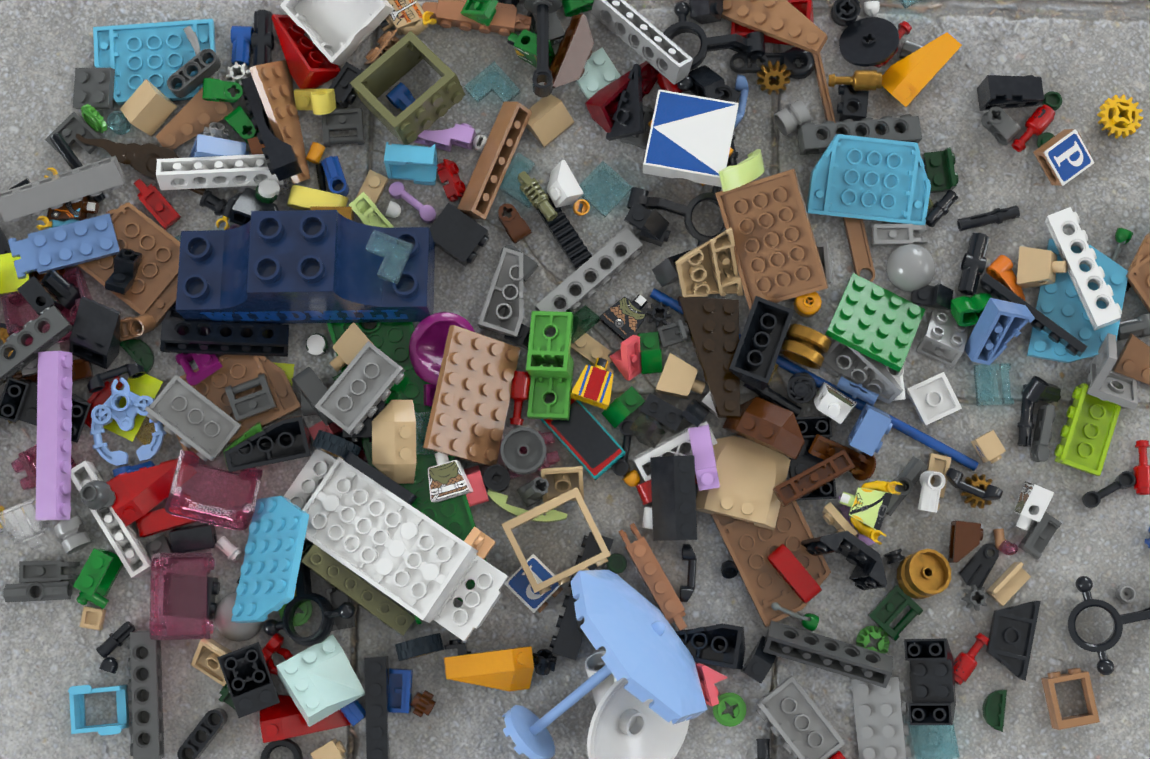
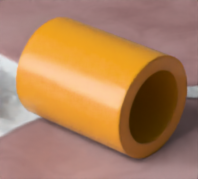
M312 142L306 160L319 164L326 147L317 142Z

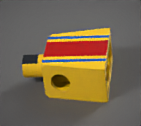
M597 358L594 366H585L570 396L572 399L607 410L610 403L614 374L606 371L608 365L606 359Z

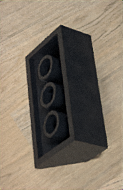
M756 296L729 371L745 384L764 390L771 378L794 310Z
M694 455L651 457L653 541L697 540Z

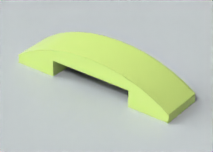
M761 149L748 154L747 159L737 165L728 166L719 171L723 192L745 185L764 173L765 168Z
M364 192L348 205L352 207L353 212L363 224L394 228Z
M491 490L487 492V495L495 504L516 517L528 511L507 504L508 495ZM552 510L547 512L545 516L541 515L531 521L544 523L566 520L568 514Z

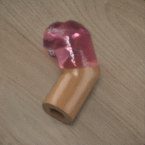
M1004 528L993 529L996 548L1005 555L1011 556L1016 554L1018 547L1015 543L1012 544L1005 539Z

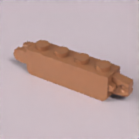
M438 0V3L425 2L421 6L424 12H433L434 14L431 15L430 19H436L437 25L443 28H451L452 26L459 27L464 31L474 29L479 30L481 33L489 34L490 32H495L502 36H510L512 32L515 33V31H522L524 29L530 31L532 18L517 13V8L511 4L497 3L495 7L496 13L489 26H484L461 14L467 0Z
M634 523L630 525L632 533L637 538L633 543H630L625 531H618L626 545L627 553L659 610L670 624L673 622L676 624L679 631L687 628L682 618L686 615L685 609L644 536H641Z

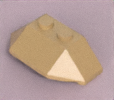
M391 400L372 420V464L381 473L398 484L414 483L416 470V418L413 400Z

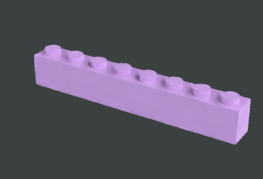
M38 352L36 520H70L72 352Z

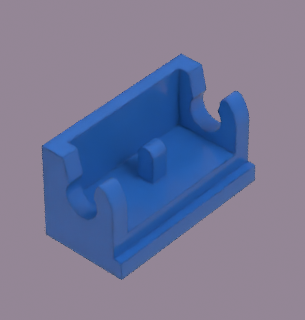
M389 669L388 712H411L413 669Z

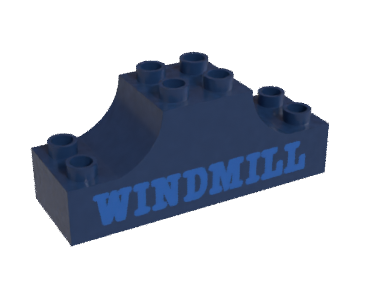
M337 210L251 211V220L237 228L228 230L181 231L176 311L186 321L202 322L218 321L261 324L421 322L434 312L435 243L429 227L383 228L370 226L347 219Z

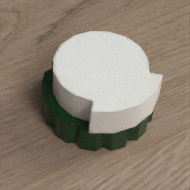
M273 179L272 181H261L256 187V198L263 203L275 202L280 190L279 184Z
M315 333L306 340V349L313 356H322L328 350L329 343L325 336Z

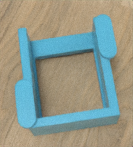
M386 142L384 163L388 178L414 180L415 184L421 185L436 184L438 165L436 144L428 148L426 146L402 144L389 145Z
M90 685L72 686L68 689L71 734L98 732L101 736L119 734L122 729L129 727L127 685L92 688ZM116 691L118 723L86 726L84 694Z

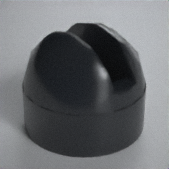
M727 560L721 565V573L724 578L731 579L737 576L738 569L733 561Z
M107 657L101 662L99 669L116 674L118 662L113 657Z

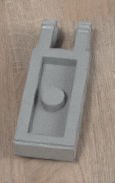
M873 224L871 226L872 246L927 244L928 238H913V232L928 231V226Z

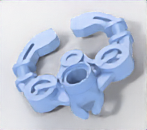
M123 377L120 378V382L124 385V388L117 390L118 380L114 379L111 384L112 395L103 405L99 404L91 411L90 435H93V449H96L103 459L115 466L128 464L129 455L121 450L112 452L109 450L108 444L103 443L101 434L105 433L104 425L110 424L114 419L121 430L130 431L134 428L136 415L147 416L148 412L145 408L149 407L155 400L151 396H139L131 392L128 382ZM125 397L127 400L126 406L121 408L119 401ZM149 419L150 423H154L156 432L152 433L153 438L150 444L142 445L136 450L140 461L152 459L160 450L164 435L167 434L160 421L155 423Z

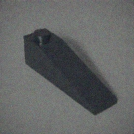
M301 415L281 419L228 449L224 454L228 471L233 472L309 457L314 449L309 429Z
M722 623L675 631L693 656L695 662L732 669H743L746 649L744 627Z

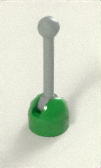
M1117 228L1115 240L1118 242V245L1112 257L1113 261L1116 260L1121 246L1131 240L1133 232L1124 228Z
M777 602L771 604L773 610H780L800 619L802 626L807 630L814 631L818 626L819 616L806 613L804 616H801L779 606Z

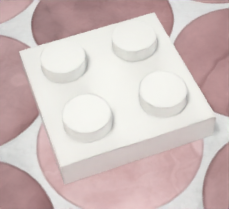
M944 372L906 389L923 426L962 409Z

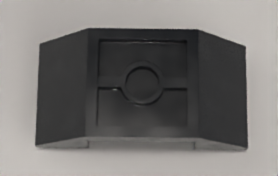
M8 377L0 399V418L14 423L20 420L37 426L38 382ZM73 393L71 441L78 443L91 403Z
M796 417L805 443L796 460L789 457L791 460L789 466L790 479L824 461L808 453L817 434L828 439L832 437L830 417ZM835 479L798 500L837 499Z
M849 531L802 540L801 545L811 555L817 556L833 552L841 553L849 563L856 565L849 579L855 582L857 588L868 590L886 587L887 580L881 555Z
M947 638L904 639L905 661H910L912 702L908 703L909 725H953L956 706L954 662Z

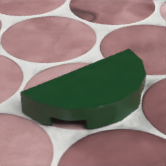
M137 339L121 342L120 346L138 365L143 366L146 374H148L154 364V353L150 346Z
M1006 689L990 693L984 700L982 707L986 723L993 729L1003 732Z

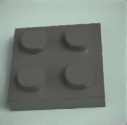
M75 68L73 108L81 109L82 106L89 104L95 109H112L115 69Z

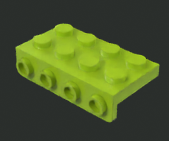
M1082 383L1076 386L1072 393L1074 400L1066 413V417H1068L1067 423L1063 425L1060 436H1062L1061 442L1054 451L1056 456L1055 462L1100 476L1121 406L1087 394L1088 384Z

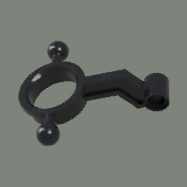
M684 1L678 2L674 7V12L678 16V23L671 25L663 32L671 41L682 33H692L699 37L701 42L700 50L693 58L690 70L697 68L704 61L709 51L731 49L738 53H747L752 58L765 55L764 33L751 32L747 34L746 38L736 33L707 37L699 25L686 21L690 7ZM689 74L677 83V87L683 92L689 91L693 86V81Z
M713 186L712 192L697 195L687 206L660 197H648L649 191L637 187H632L627 203L628 209H631L634 202L647 209L664 210L683 216L688 233L698 240L697 247L726 230L723 223L721 230L716 235L706 236L699 233L692 222V212L698 203L710 201L719 206L715 193L720 192L721 187Z
M304 541L303 551H304L305 548H306V542H305V541ZM300 562L296 583L297 596L286 605L282 621L278 622L275 619H269L264 623L263 630L267 635L274 636L275 633L284 629L286 634L296 643L304 646H313L323 642L329 636L336 617L343 619L352 618L355 614V607L350 602H344L339 608L333 609L326 597L312 593L310 569ZM313 600L321 609V624L313 635L301 637L294 629V613L302 603Z
M1080 576L1076 580L1075 585L1082 592L1084 601L1072 609L1068 617V631L1072 640L1079 647L1098 653V672L1102 675H1110L1114 671V664L1108 659L1106 650L1115 646L1119 641L1123 631V624L1150 619V607L1120 615L1111 604L1103 600L1092 599L1090 592L1093 587L1092 580L1087 576ZM1088 607L1103 608L1110 614L1113 620L1112 634L1102 643L1092 644L1085 642L1076 631L1075 623L1077 616Z

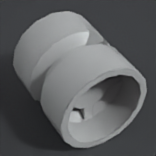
M800 100L790 104L788 110L783 108L774 113L775 123L784 136L795 132L797 127L800 128L803 124L811 122L809 111Z
M80 516L71 517L70 520H64L54 527L58 538L63 539L62 546L66 554L77 552L92 543L88 532L83 531L84 524Z

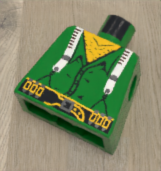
M526 29L522 30L520 35L512 32L508 38V44L514 46L516 54L520 59L537 68V34ZM549 40V66H550V64L552 63V61H553V59H554V57H555V54H554V51H553L551 42H550V40Z

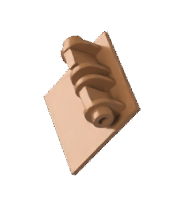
M397 29L391 32L387 31L377 40L379 45L367 53L365 56L367 60L364 65L374 63L384 54L381 51H388L399 41L394 36L398 31Z

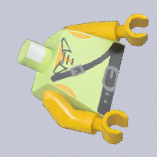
M877 480L864 483L861 488L858 487L855 495L842 492L839 503L850 507L848 516L851 517L850 522L860 534L872 539L879 545H882V543L878 541V537L880 535L886 537V534L880 531L891 496L892 494H901V492L895 491L896 485H902L900 482Z

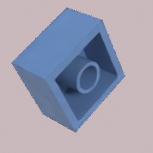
M866 403L847 438L849 445L870 456H873L874 452L878 453L883 444L881 441L883 435H887L893 425L889 414Z

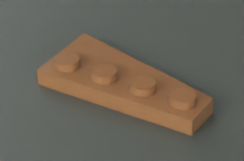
M1131 333L1113 370L1150 385V346Z

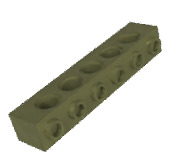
M310 544L302 555L301 563L398 634L404 636L414 622L415 617L315 544Z

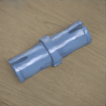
M841 376L836 386L837 389L852 395V398H858L871 406H874L879 394L862 387V384H856Z

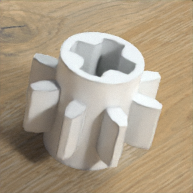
M235 62L234 66L228 67L230 74H227L226 77L228 80H232L231 82L239 83L243 88L241 80L251 76V72L247 70L245 63L241 66Z

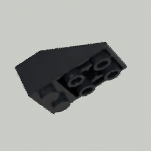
M82 296L69 340V352H72L73 356L107 369L119 355L121 312Z
M259 642L217 657L238 718L280 703Z

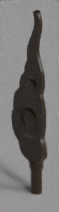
M76 134V138L82 143L101 147L111 157L116 155L118 162L130 165L141 174L157 179V159L179 158L173 150L151 143L143 145L130 143L126 145L107 139H87L80 134ZM206 188L188 189L202 196L206 192Z

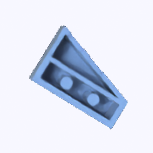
M990 298L967 340L964 350L972 362L990 365L1007 348L1006 344L1014 336L1018 337L1020 335V330L1026 323H1031L1035 318L1026 305Z

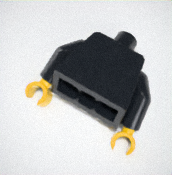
M245 188L243 193H238L228 199L222 213L223 218L216 221V227L219 228L220 224L225 222L224 230H228L230 228L229 218L230 222L243 226L251 220V211L279 210L274 203H263L258 200L255 195L256 190Z

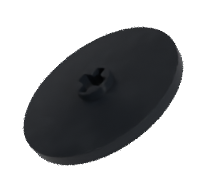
M868 17L857 20L850 24L840 36L839 48L841 55L846 61L856 66L869 67L881 64L891 58L896 52L900 41L899 33L893 23L883 18Z

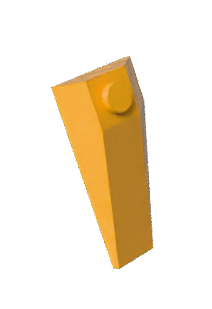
M946 32L891 65L882 75V86L900 103L908 107L959 50L962 44Z
M532 646L444 657L446 679L509 692L530 689L534 670Z

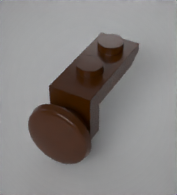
M816 435L808 453L825 460L845 449L855 465V468L849 472L852 473L856 480L865 481L873 475L876 468V458L874 455L870 456L864 452L859 453L824 436Z

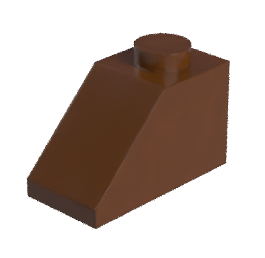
M951 521L949 563L959 562L980 544V541L983 539L981 523Z

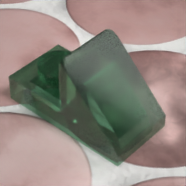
M586 305L576 313L572 312L571 344L600 321L599 316Z

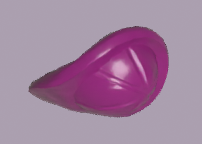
M451 312L432 314L423 319L411 335L409 342L410 361L415 373L427 383L437 385L450 325L475 332L471 324L458 314Z

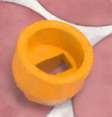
M584 199L577 200L573 205V211L578 216H584L590 210L589 203ZM579 204H583L581 212H578Z
M633 469L622 480L628 486L635 487L640 483V475Z

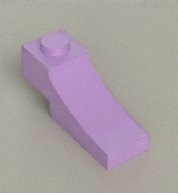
M455 123V126L450 129L424 130L414 142L430 147L436 144L437 149L448 152L451 151L452 145L472 150L473 139L476 137L475 129L469 124L462 123L459 125Z
M709 424L688 428L699 491L719 488L720 482Z

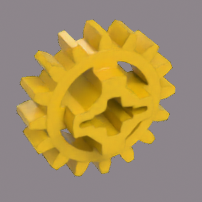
M1124 94L1120 98L1114 95L1099 107L1102 111L1097 116L1102 117V119L1098 121V124L1104 125L1101 130L1107 129L1108 136L1114 133L1116 139L1121 135L1123 138H1126L1129 134H1134L1136 129L1141 126L1139 122L1143 120V117L1139 116V114L1143 110L1136 108L1139 103L1133 104L1132 97L1126 100Z

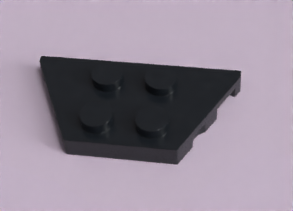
M1041 601L1027 602L995 610L993 613L989 634L990 640L986 652L1016 677L1026 681Z

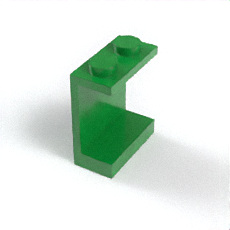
M94 548L73 587L90 596H93L95 592L107 596L123 567V563L116 553L108 549Z

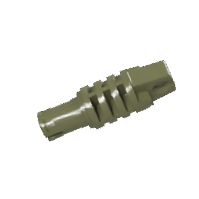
M525 171L519 173L518 181L521 184L519 188L533 207L539 208L548 222L555 219L558 213L548 202L549 197L535 178L531 179Z

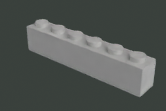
M115 155L1 192L0 213L5 222H17L26 215L36 216L44 212L45 209H57L62 207L63 203L69 201L76 203L85 196L91 195V197H94L109 188L110 190H116L124 184L125 176Z

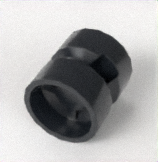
M499 464L492 465L485 470L483 480L486 489L502 493L509 487L510 474L504 466Z

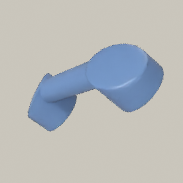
M740 74L737 75L735 90L740 91L741 94L734 129L744 117L749 92L747 79L744 75Z

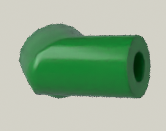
M81 591L76 599L81 605H86L90 601L102 609L109 602L108 599L96 592L93 596H90Z

